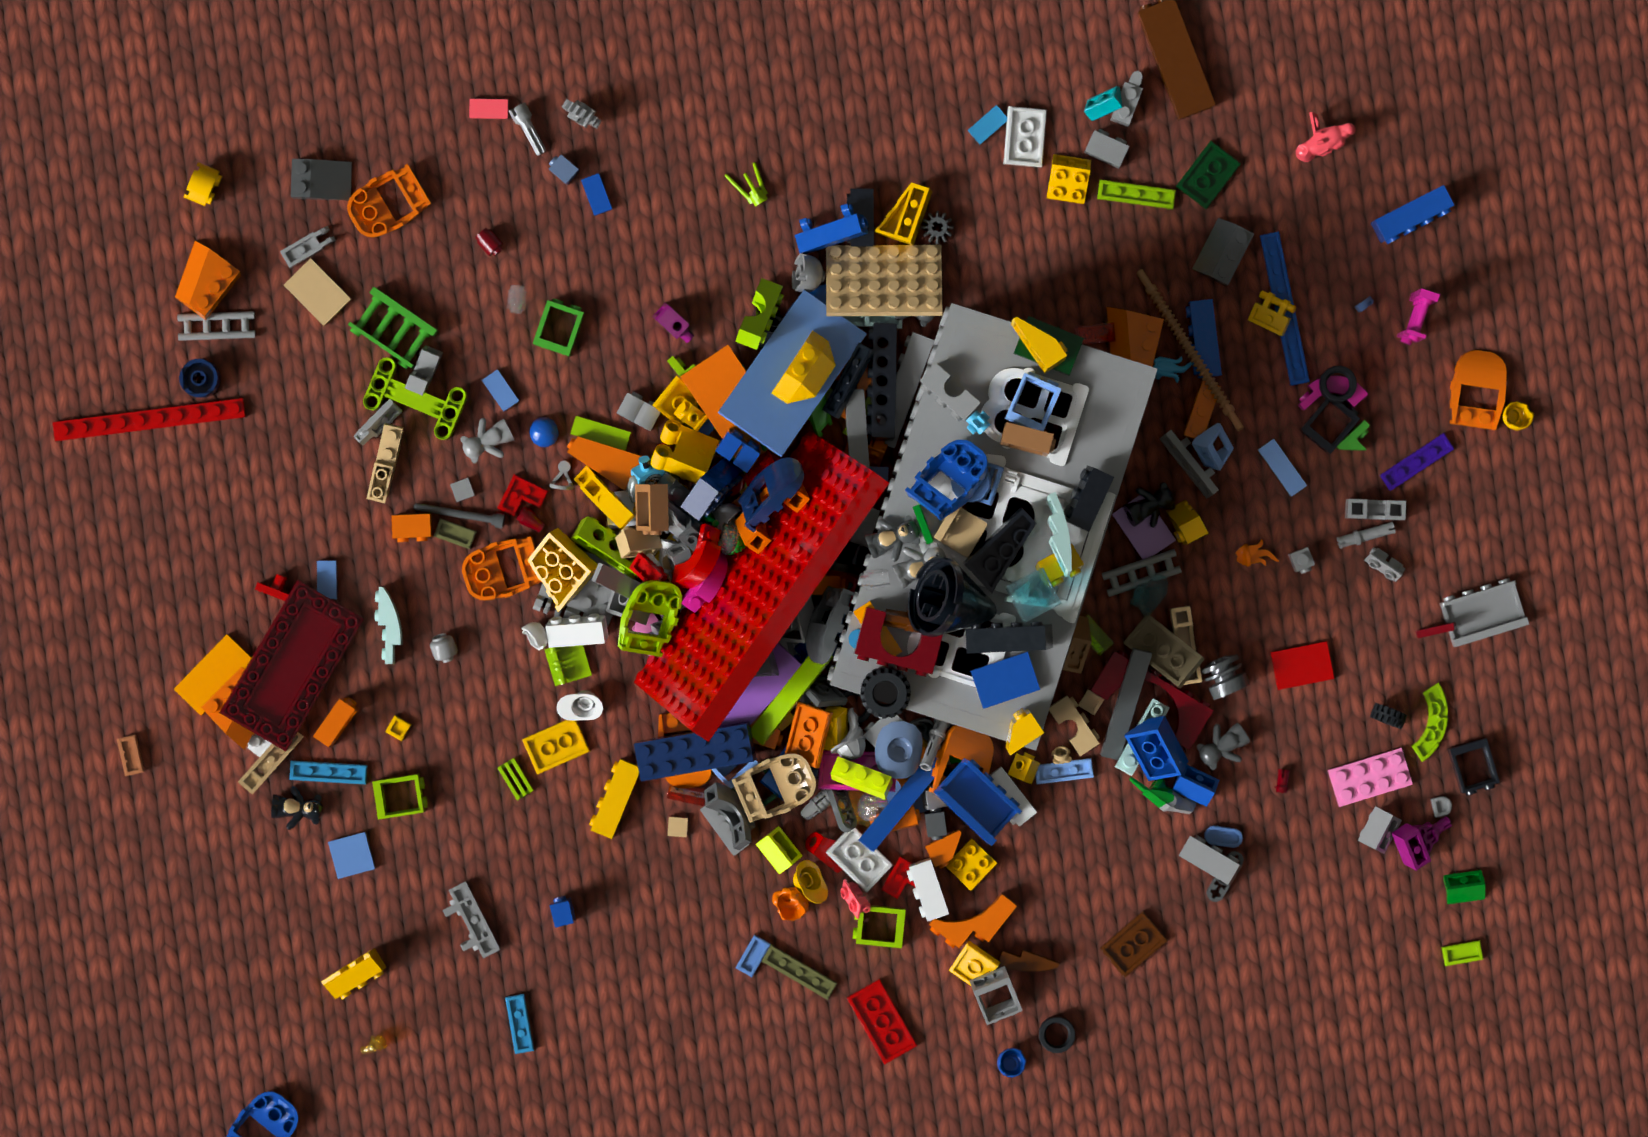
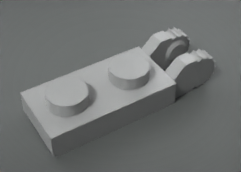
M328 226L315 233H310L280 251L289 268L296 266L336 241L334 236L327 238L322 243L318 241L317 237L326 234L330 230Z

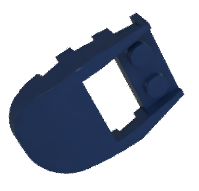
M794 458L779 459L754 477L738 500L746 520L745 527L755 532L756 527L761 522L766 523L770 519L769 515L772 512H779L783 508L782 503L786 498L791 499L796 494L804 480V470L800 461ZM766 483L769 496L762 502L760 498L761 487Z

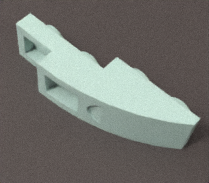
M379 587V591L375 592V602H378V610H375V621H378V625H386V629L382 630V641H385V648H382V660H385V664H395V645H403L401 622L390 594L385 587Z
M1152 699L1137 726L1147 719L1166 716L1169 707ZM1127 742L1115 767L1132 776L1139 762Z

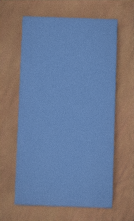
M803 290L718 413L782 457L850 359L858 342H862L866 333L842 316H826V305ZM813 330L829 341L836 366L815 398L787 404L771 393Z

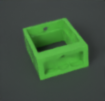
M554 298L552 301L547 300L533 344L570 357L585 313L581 312V307L571 304L569 308L563 305V301ZM551 307L577 315L567 347L541 339Z

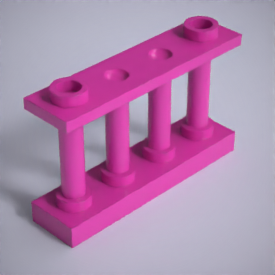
M1422 288L1411 293L1409 301L1413 302L1412 305L1414 307L1406 330L1397 334V337L1401 338L1400 342L1411 345L1412 342L1416 343L1426 338V335L1420 333L1429 305L1438 302L1440 294Z

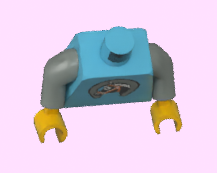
M641 456L638 460L640 465L631 469L627 492L631 503H634V505L635 484H657L667 472L653 468L650 464L651 459L649 456ZM667 472V473L670 474L672 477H674L677 481L680 480V478H679L677 475H674V474H672V473H670V472Z

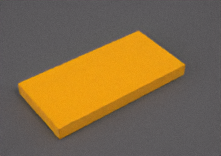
M226 634L174 690L202 716L205 711L201 707L241 667L246 668L252 657Z

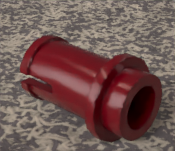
M1278 769L1277 785L1274 786L1276 792L1287 794V790L1290 789L1288 788L1290 770Z

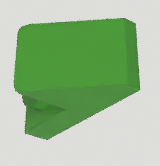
M1363 420L1339 443L1336 449L1366 451V448L1357 438L1362 439L1369 432L1367 428L1370 425Z

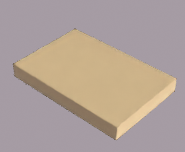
M311 258L284 284L323 326L352 300Z

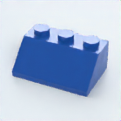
M1165 716L1147 719L1125 734V738L1148 781L1182 775L1188 759Z

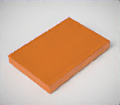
M797 702L785 754H798L807 760L810 767L819 768L833 713L804 702Z

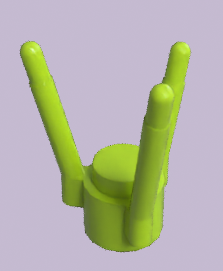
M755 162L753 167L760 188H755L747 173L743 174L752 189L749 192L750 196L728 174H725V177L748 200L749 204L753 203L756 207L768 199L766 196L768 192L764 187Z

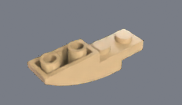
M388 423L384 424L366 499L386 503L400 451L404 427Z

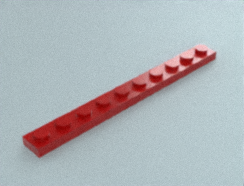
M244 398L52 423L55 441H64L245 418L246 414Z

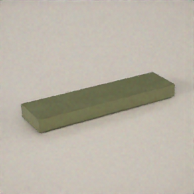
M772 944L762 959V962L827 1000L837 985V982Z

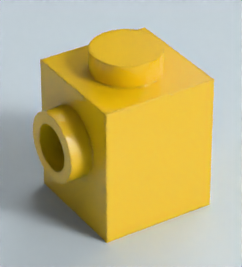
M1025 752L1024 755L1016 753L1008 775L1032 784L1040 763L1034 760L1035 756Z

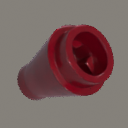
M525 506L516 517L519 524L536 530L538 533L545 525L530 508L527 509Z

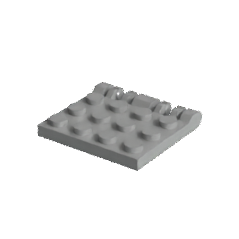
M585 552L597 564L602 563L620 572L596 555ZM591 577L579 594L566 605L567 608L563 618L579 615L580 611L584 612L582 617L595 613L605 615L608 629L613 614L605 611L612 590L591 581ZM542 583L533 609L540 612L545 598H548L543 613L547 614L550 611L553 599L546 593L547 589ZM556 610L554 613V617L560 616L561 611L558 612Z

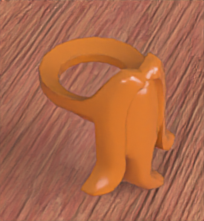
M1262 539L1257 545L1248 546V544H1243L1236 551L1238 556L1237 562L1246 567L1259 562L1266 566V561L1259 558L1262 556H1268L1276 562H1279V560L1269 550H1258L1263 545Z

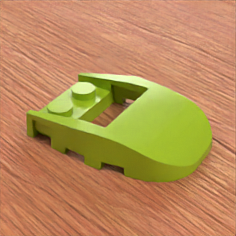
M650 580L638 585L632 592L621 616L618 647L622 651L662 657L661 649L664 643H669L672 637L671 631L674 626H677L679 620L677 614L678 609H681L682 603L680 589L670 582ZM633 610L664 615L659 634L653 635L629 631L628 622Z

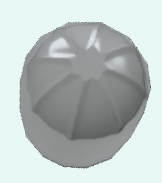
M853 708L848 710L847 715L850 725L848 734L840 744L830 750L832 754L838 753L842 758L850 761L858 759L863 755L866 740L863 736V730L859 727L858 716Z

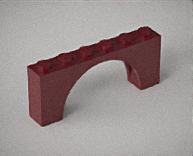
M1121 650L1118 652L1113 651L1090 691L1108 700L1121 687L1129 662L1127 659L1129 655ZM1151 670V672L1147 671L1144 681L1159 685L1173 699L1177 710L1175 736L1180 745L1190 750L1213 712L1210 709L1211 704L1202 699L1198 702L1193 699L1195 695L1191 692L1178 690L1177 686L1169 679L1167 682L1160 679L1162 675L1154 670Z

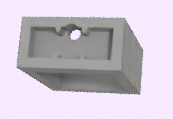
M1005 966L969 980L987 1025L1023 1011ZM1007 985L1012 998L985 1008L980 995Z

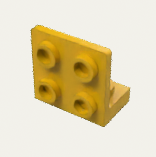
M1053 154L1047 198L1084 204L1091 170V160Z

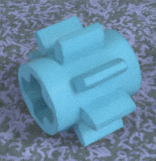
M976 410L966 420L969 423L967 429L972 434L977 431L981 435L991 425L987 421L990 417L984 411L979 413Z

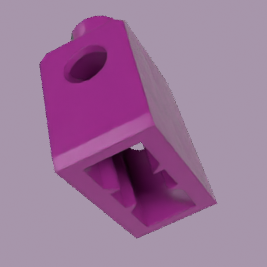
M664 303L652 316L676 339L680 337L688 343L694 337V334L688 329L689 324L668 304ZM675 322L679 323V327L677 329L673 328V324Z

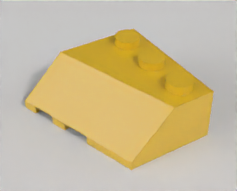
M559 528L549 532L528 558V562L536 576L546 587V593L556 604L555 608L558 612L579 594L594 575L598 566L594 560Z
M373 948L321 982L335 999L339 997L344 999L352 994L350 990L357 987L360 989L368 984L367 980L371 977L376 979L383 975L386 965L376 949Z

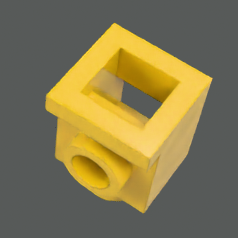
M686 399L683 400L674 412L675 416L697 432L708 418L702 410Z

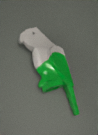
M1132 776L1129 778L1143 792L1142 794L1163 812L1172 811L1190 814L1196 807L1195 801L1183 798L1180 794L1172 791L1173 788L1166 786L1164 779L1155 780L1147 788Z

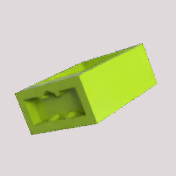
M420 774L372 782L378 820L424 813L425 808H428L427 797H423L422 789H425V782L423 777L420 778ZM415 780L419 808L387 813L383 785Z
M875 905L870 907L871 912L897 914L894 942L862 939L864 912L860 913L859 919L855 916L854 920H858V926L853 928L852 939H856V944L902 948L906 909Z

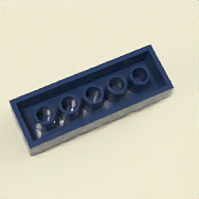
M750 721L720 726L709 742L691 731L640 740L634 743L641 781L754 762L757 759Z

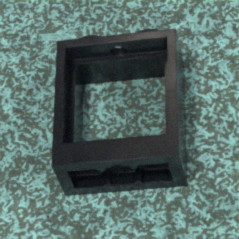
M1325 399L1299 430L1329 455L1360 418L1357 416L1359 413L1351 406L1347 408L1342 404L1343 402H1331L1351 421L1330 444L1310 427L1318 415L1331 402Z
M1487 738L1447 748L1460 793H1466V796L1477 793V789L1484 787V790L1495 788V784L1500 783ZM1482 748L1491 779L1465 786L1456 755Z

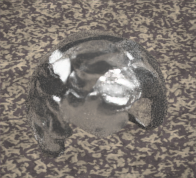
M868 793L862 794L857 804L858 815L864 821H874L876 814L881 813L888 804L887 798L884 800Z

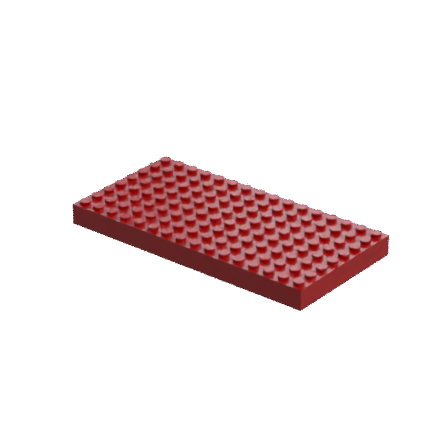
M808 431L802 437L801 443L790 455V458H794L802 463L804 470L803 485L810 500L798 513L782 503L783 508L779 512L774 511L770 514L766 530L771 542L759 554L746 546L741 552L728 555L726 552L730 545L726 546L724 553L728 562L727 572L715 597L710 603L706 601L696 613L687 607L682 609L677 626L671 631L672 637L669 643H664L661 649L663 656L651 655L644 668L636 675L634 681L637 686L687 728L708 742L889 484L888 481L811 431Z

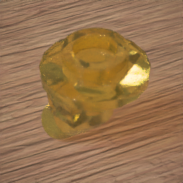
M378 1034L376 1036L372 1035L369 1042L370 1045L362 1046L360 1051L362 1054L386 1049V1040Z

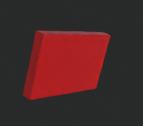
M1327 641L1270 652L1277 690L1334 679Z

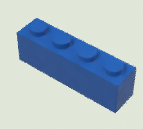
M1213 299L1191 301L1185 307L1186 317L1190 318L1191 325H1188V335L1193 339L1191 346H1195L1194 350L1198 351L1197 355H1201L1200 359L1204 360L1203 364H1207L1206 369H1210L1209 373L1213 374L1212 377L1221 376ZM1192 364L1193 375H1197V379L1203 378V376H1199L1200 372L1196 371L1197 367H1193L1194 364Z

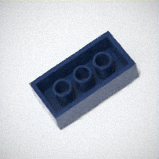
M723 458L700 477L681 505V508L698 521L704 516L707 518L712 511L714 512L718 506H721L725 500L729 499L733 493L732 489L743 479L741 476L743 470L733 464V460L729 461Z

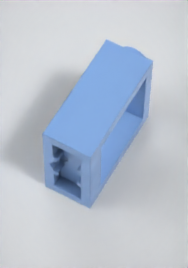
M1029 372V374L1024 373L1005 419L1020 426L1044 431L1061 392V388L1058 387L1059 384L1051 380H1047V382L1040 380V376L1033 372ZM1026 382L1054 393L1041 423L1013 412Z

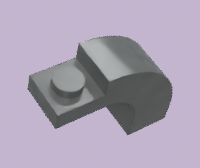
M717 782L704 790L706 808L721 813L728 821L732 833L733 848L741 850L751 843L750 830L755 828V822H749L738 794L731 788Z

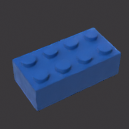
M1442 185L1374 220L1370 224L1380 243L1386 241L1389 244L1399 239L1400 233L1403 232L1405 236L1417 229L1416 225L1420 224L1422 227L1434 221V216L1437 215L1440 218L1451 212L1450 208L1454 206V203L1445 186Z

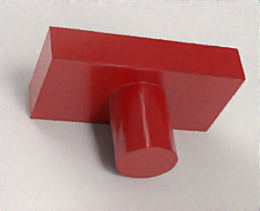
M643 552L637 554L629 567L643 582L650 580L665 581L668 577L664 573L663 567L657 566Z
M276 574L271 587L257 582L255 590L283 601L289 595L282 591L287 578Z

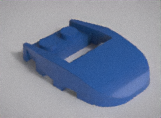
M952 441L941 449L939 455L935 458L931 457L926 462L927 466L914 477L916 479L915 484L911 489L907 487L905 491L910 498L912 497L941 521L965 505L982 484L988 472L986 454L970 441ZM941 471L964 488L965 493L951 501L928 482Z
M264 1092L253 1099L246 1108L242 1109L229 1129L227 1137H242L237 1133V1130L249 1116L253 1117L276 1137H291L298 1124L297 1110L282 1095L275 1092Z

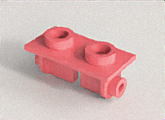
M844 879L840 890L841 896L846 900L850 911L859 919L861 912L868 913L871 910V904L863 896V892L857 883L853 881L848 883Z

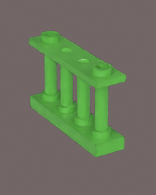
M373 287L370 291V294L373 295V301L356 325L352 322L348 323L352 327L350 331L358 337L362 334L399 359L398 364L405 369H408V367L413 369L415 365L410 363L419 347L426 337L429 338L430 335L435 337L439 331ZM385 303L389 306L387 309L388 313L371 336L362 329L376 308ZM401 314L405 317L404 323L387 347L378 340L394 316ZM415 324L421 328L419 330L420 334L405 356L402 357L394 352L409 328Z

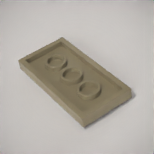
M1148 613L1123 642L1131 650L1138 648L1152 652L1149 664L1179 688L1185 684L1204 661L1200 654Z

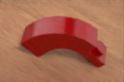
M706 523L701 524L696 548L686 562L675 565L672 584L687 590L698 586L708 577L721 552L722 547L718 546L721 530Z

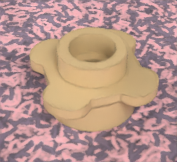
M1064 746L1056 747L1051 752L1052 756H1054V764L1069 763L1072 760L1069 756L1070 750Z

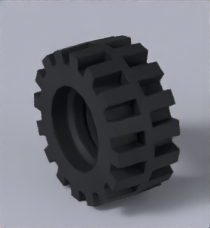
M1375 703L1370 717L1387 725L1402 729L1407 715L1390 707Z

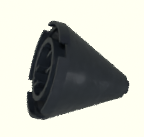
M937 556L928 560L915 576L919 579L916 588H910L908 597L909 621L913 629L919 631L924 636L936 637L991 621L997 612L994 602L950 558Z

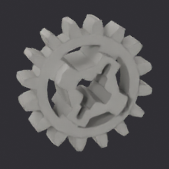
M566 99L562 105V108L569 112L567 117L585 128L590 125L597 129L602 122L598 117L594 116L595 110L578 100L573 103Z

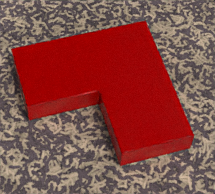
M514 474L498 509L515 517L523 500L541 508L549 491Z
M900 856L881 890L898 899L907 883L915 887L914 881H909L906 872L910 870L909 865L913 863Z

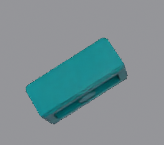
M1113 87L1087 100L1084 112L1091 121L1122 108L1120 87Z

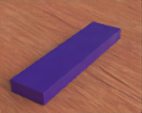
M1442 433L1379 476L1388 490L1391 491L1454 450V447L1446 435Z

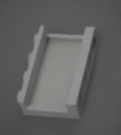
M1510 578L1498 581L1499 585L1493 587L1491 584L1481 586L1480 591L1473 592V589L1462 592L1463 596L1455 598V595L1443 598L1444 602H1441L1440 606L1445 623L1455 622L1457 627L1454 631H1449L1453 647L1529 625L1528 618L1524 615L1515 580L1510 581Z

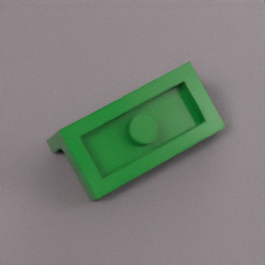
M1482 870L1443 875L1447 892V904L1485 899V881Z

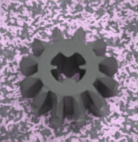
M936 211V218L929 213L930 221L925 218L923 219V222L928 224V226H921V230H928L923 234V237L931 235L928 242L931 243L934 237L936 238V244H939L940 237L943 242H946L947 239L944 235L952 236V233L947 230L954 229V226H947L952 219L949 218L945 221L946 213H943L940 218L939 211ZM934 223H936L937 225H942L940 229L942 230L941 232H938L937 230H932V228H934Z

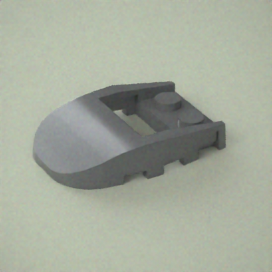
M827 586L815 606L806 635L807 653L814 663L823 665L831 658L837 645L836 635L838 632L842 633L844 625L841 624L843 615H848L850 608L848 604L854 592L845 588ZM832 608L826 625H824L825 622L822 621L824 614Z

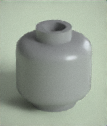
M446 633L434 636L430 643V649L437 661H443V663L450 662L454 659L453 656L457 654L458 649L453 637Z

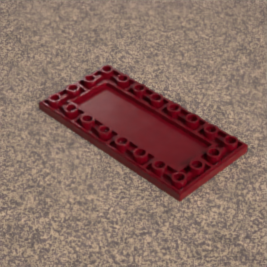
M297 580L219 713L280 749L287 751L364 618Z

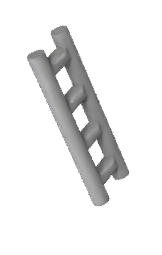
M255 312L211 313L207 320H204L196 313L177 314L178 322L184 321V333H178V340L255 338V330H249V319H255ZM241 319L242 331H230V320ZM211 320H222L221 332H211ZM191 321H203V332L192 333Z
M1175 549L1101 573L1103 580L1109 579L1112 588L1107 589L1108 596L1111 597L1182 573L1180 566L1174 567L1171 558L1177 556ZM1164 560L1167 570L1155 573L1153 564ZM1146 566L1148 576L1137 579L1135 570ZM1128 573L1130 582L1119 585L1117 576Z

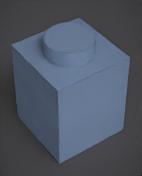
M562 155L559 157L555 156L549 163L551 166L549 170L566 185L579 172V169Z

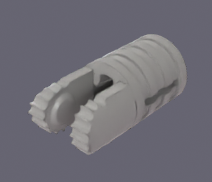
M822 789L814 798L809 800L810 803L802 809L801 815L806 820H809L831 805L827 791Z

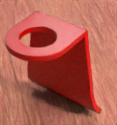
M817 832L810 834L806 840V849L834 872L839 873L843 869L825 853L836 840L823 837ZM816 837L815 845L810 847L811 839Z

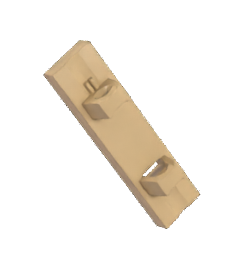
M297 732L287 751H283L274 744H271L241 777L238 783L253 795L302 740L303 736Z

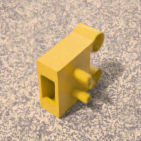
M667 420L660 439L667 445L676 444L675 449L672 452L671 448L667 445H657L650 464L657 470H665L679 476L683 480L687 479L697 483L700 477L708 472L720 440L683 426L676 420Z

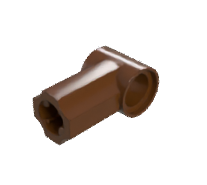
M892 609L885 610L886 616L883 626L902 628L905 631L920 633L911 626L908 610L907 612Z

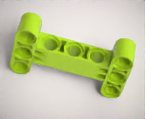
M382 358L376 367L364 396L363 404L365 408L372 411L378 410L382 406L385 397L437 418L438 421L434 428L435 436L440 440L451 438L467 401V392L460 387H455L449 392L446 401L424 393L423 396L405 389L406 384L394 380L393 377L397 370L396 362L391 358ZM386 361L392 363V369L388 372L383 370V364ZM378 379H383L385 386L379 390L376 388L375 383ZM456 391L463 393L461 401L457 402L454 400L453 395ZM374 396L377 398V405L370 407L368 399ZM452 408L455 410L456 415L453 419H448L446 411ZM442 426L448 428V434L445 437H441L438 432Z

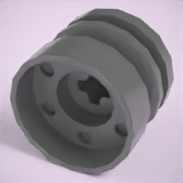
M1238 654L1218 658L1201 669L1202 674L1209 672L1212 674L1204 678L1205 681L1215 680V684L1209 687L1213 700L1227 696L1250 685L1245 672L1236 673V670L1242 666V663L1232 664V662L1239 659Z

